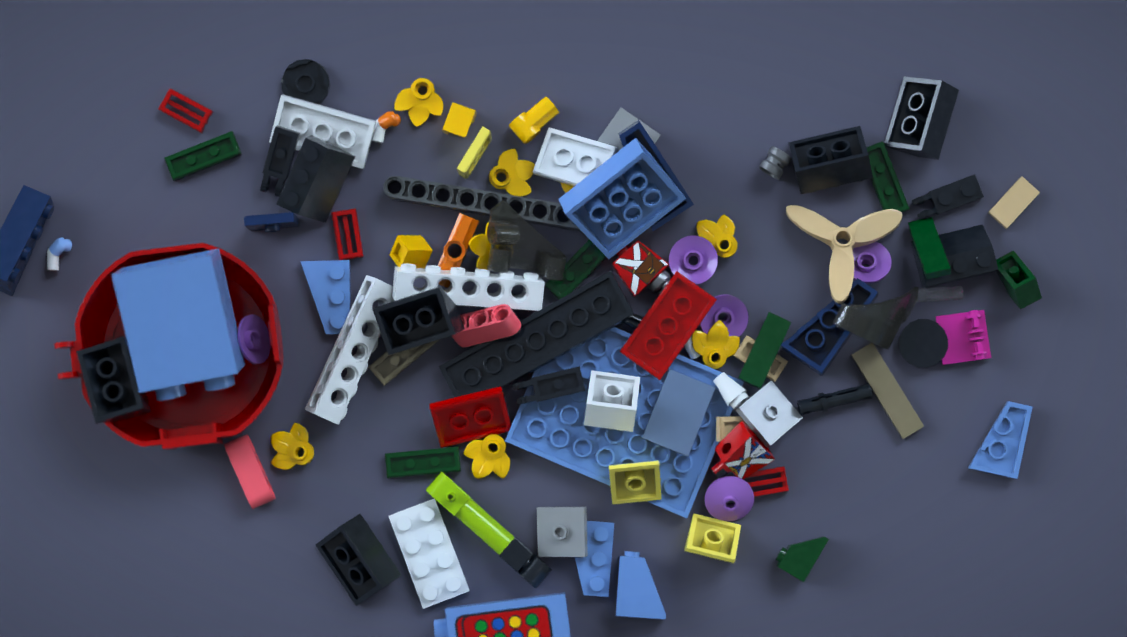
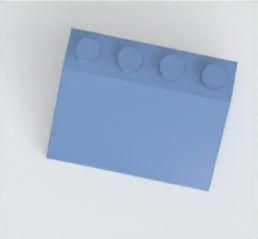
M635 138L560 197L559 202L570 220L610 259L686 198L654 157Z

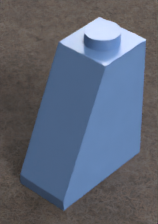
M625 551V556L619 555L615 615L666 619L665 610L645 558L639 557L640 552Z

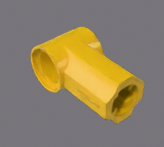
M544 97L528 112H523L509 124V127L523 144H527L540 133L542 127L559 114V111L551 100Z

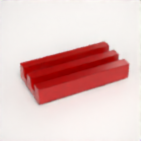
M169 88L158 108L159 111L200 133L204 131L205 125L209 122L208 119L213 114L212 110ZM171 96L204 112L205 115L202 117L170 100ZM169 104L200 121V124L197 125L165 108L166 105Z
M356 208L331 212L339 260L364 257ZM351 214L357 245L356 253H353L347 216ZM339 216L343 218L348 254L343 253L338 222Z
M785 466L756 471L746 477L780 472L781 477L749 482L748 484L751 487L782 482V487L753 492L754 497L789 491Z

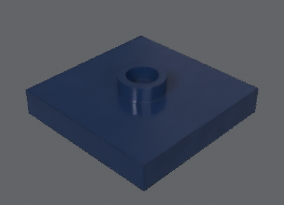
M293 212L244 217V226L250 231L265 230V232H278L283 228L300 227L299 218Z

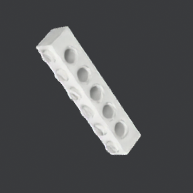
M403 263L401 267L395 266L392 293L394 301L436 288L441 280L447 279L450 281V286L444 291L456 305L493 307L506 304L511 309L534 311L542 309L545 282L537 273L525 272L524 276L514 275L512 271H500L499 274H492L487 269H475V272H465V268L461 267L441 270L440 266L427 265L426 269L416 268V265ZM424 278L426 283L423 287L416 288L413 286L414 280ZM472 281L475 283L473 290L468 292L462 290L464 283ZM491 283L499 284V289L495 293H488L487 287ZM515 285L523 286V291L519 295L511 293Z
M366 275L305 410L338 425L346 416L348 403L357 392L359 379L367 370L368 360L371 353L376 350L378 338L381 334L372 310L373 303L378 301V306L393 302V286ZM365 323H367V331L365 333H362V327ZM357 345V353L352 356V349ZM347 368V374L342 378L341 373ZM337 390L336 398L331 401L332 393Z

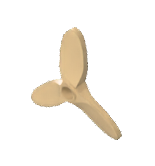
M797 205L786 207V214L792 223L805 233L831 247L833 252L829 265V287L832 298L838 304L846 301L852 288L854 279L853 249L872 244L894 231L902 221V212L895 209H886L864 216L847 228H840L807 208ZM845 239L848 243L841 244L837 240Z

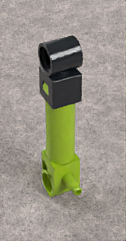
M442 471L425 489L534 588H537L552 571L546 563L518 538L508 532Z

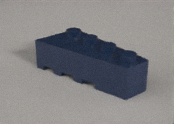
M639 120L618 133L623 147L637 138L686 198L651 226L652 231L694 205Z
M23 185L0 229V292L12 297L35 244L42 235L46 219H50L54 211L51 196Z
M857 278L852 283L849 297L845 302L838 304L833 299L831 303L820 310L808 323L797 330L793 336L781 344V349L823 376L877 299L878 291Z

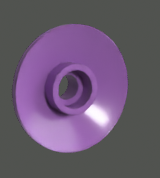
M687 236L680 239L674 244L669 254V266L673 275L678 271L695 284H701L710 279L718 265L716 249L712 243L700 236ZM690 257H697L698 263L691 265L689 263Z
M874 242L853 249V280L858 278L864 283H875L887 276L891 269L892 260L889 251L882 244ZM868 264L870 267H864L862 265Z
M723 294L715 296L716 302L700 323L703 332L707 334L713 324L720 320L718 319L719 314L724 312L726 317L720 321L727 327L729 336L739 337L745 331L748 324L746 306L740 299L732 295Z
M247 315L241 320L238 327V343L243 356L252 364H260L266 361L271 347L269 331L264 321L256 315Z
M725 476L715 480L710 484L705 493V506L708 512L714 518L722 521H735L743 518L749 513L754 503V494L751 486L745 480L736 476ZM730 500L734 501L731 505L726 504Z

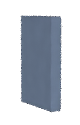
M669 369L642 438L688 457L716 387Z

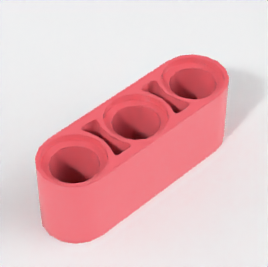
M501 304L461 314L460 317L464 329L452 335V338L460 347H469L515 335L521 328V321L508 305Z
M248 434L225 443L226 452L251 508L255 509L275 500L276 497Z

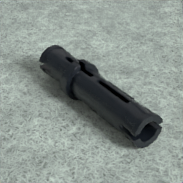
M867 383L833 393H818V396L797 400V406L802 416L817 411L826 412L833 407L872 399L873 395L870 384Z

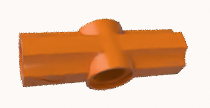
M459 213L438 263L441 270L461 267L467 255L469 241L473 238L480 221ZM453 244L460 245L462 253L458 258H453L449 254V248ZM444 279L438 284L448 288L450 281Z

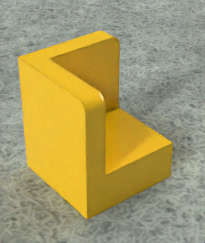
M452 102L442 129L443 133H452L465 138L471 123L475 120L476 110Z
M397 235L389 255L398 267H401L403 263L416 265V268L425 269L433 250L421 235Z

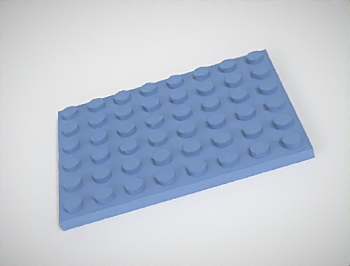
M616 327L605 331L534 371L532 377L580 366L585 391L540 402L536 400L520 404L505 442L609 486L608 466L659 461L662 500L647 502L684 518L688 517L715 453V448L719 443L716 441V417L730 416L733 410L731 406H727L718 387L713 382L722 372L678 354L659 380L620 352L632 334ZM669 369L716 387L688 457L642 438ZM591 370L640 377L633 432L584 425ZM727 375L735 382H737L739 385L743 386V381L734 378L730 375ZM527 387L524 396L535 395L534 387Z

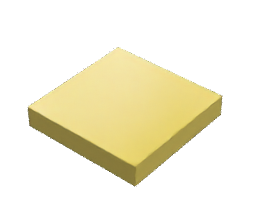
M482 126L457 167L459 175L465 179L469 178L492 140L491 132L487 128Z

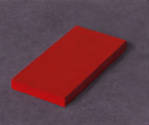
M676 271L620 352L660 380L717 299Z

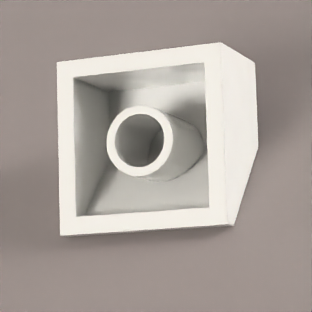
M591 370L584 425L633 432L640 377Z

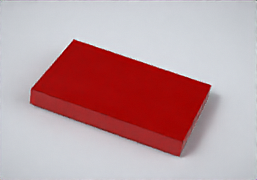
M501 386L429 404L441 448L484 438L490 434L509 432L511 427Z

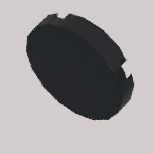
M302 59L293 62L286 68L281 79V86L284 95L320 104L328 96L330 79L322 65L313 60Z
M918 319L910 322L902 330L899 337V349L903 358L909 364L919 368H928L937 365L945 357L948 350V337L945 330L938 323L930 319Z

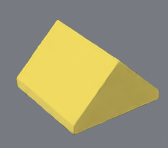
M659 461L608 466L612 505L662 500Z
M693 513L684 551L734 563L741 525Z

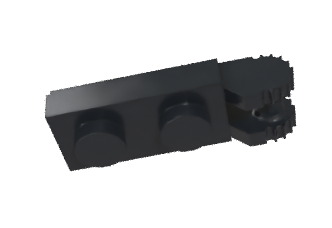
M278 125L275 126L263 169L264 176L260 191L266 193L270 186L271 176L279 178L275 187V196H280L289 176L300 132Z
M974 174L929 191L928 194L911 201L913 206L923 204L928 200H931L934 208L917 214L920 220L934 214H942L981 199L984 196Z
M580 366L532 377V380L513 384L514 390L533 386L535 395L522 396L516 399L517 405L536 400L540 402L585 391Z

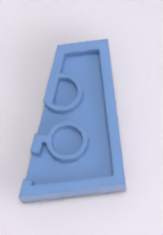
M350 260L300 261L325 333L327 335L339 334L351 310Z
M1007 401L968 469L1018 479L1033 406Z
M587 521L588 556L575 557L584 595L609 597L614 523Z

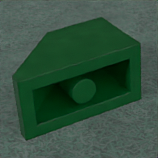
M1014 250L996 259L999 269L996 272L1009 296L1020 310L1042 299L1036 277Z
M822 536L790 544L787 548L782 547L775 559L778 561L776 566L804 582L829 539Z

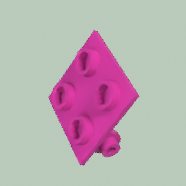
M984 310L935 316L936 323L945 330L948 337V350L942 359V365L991 358Z

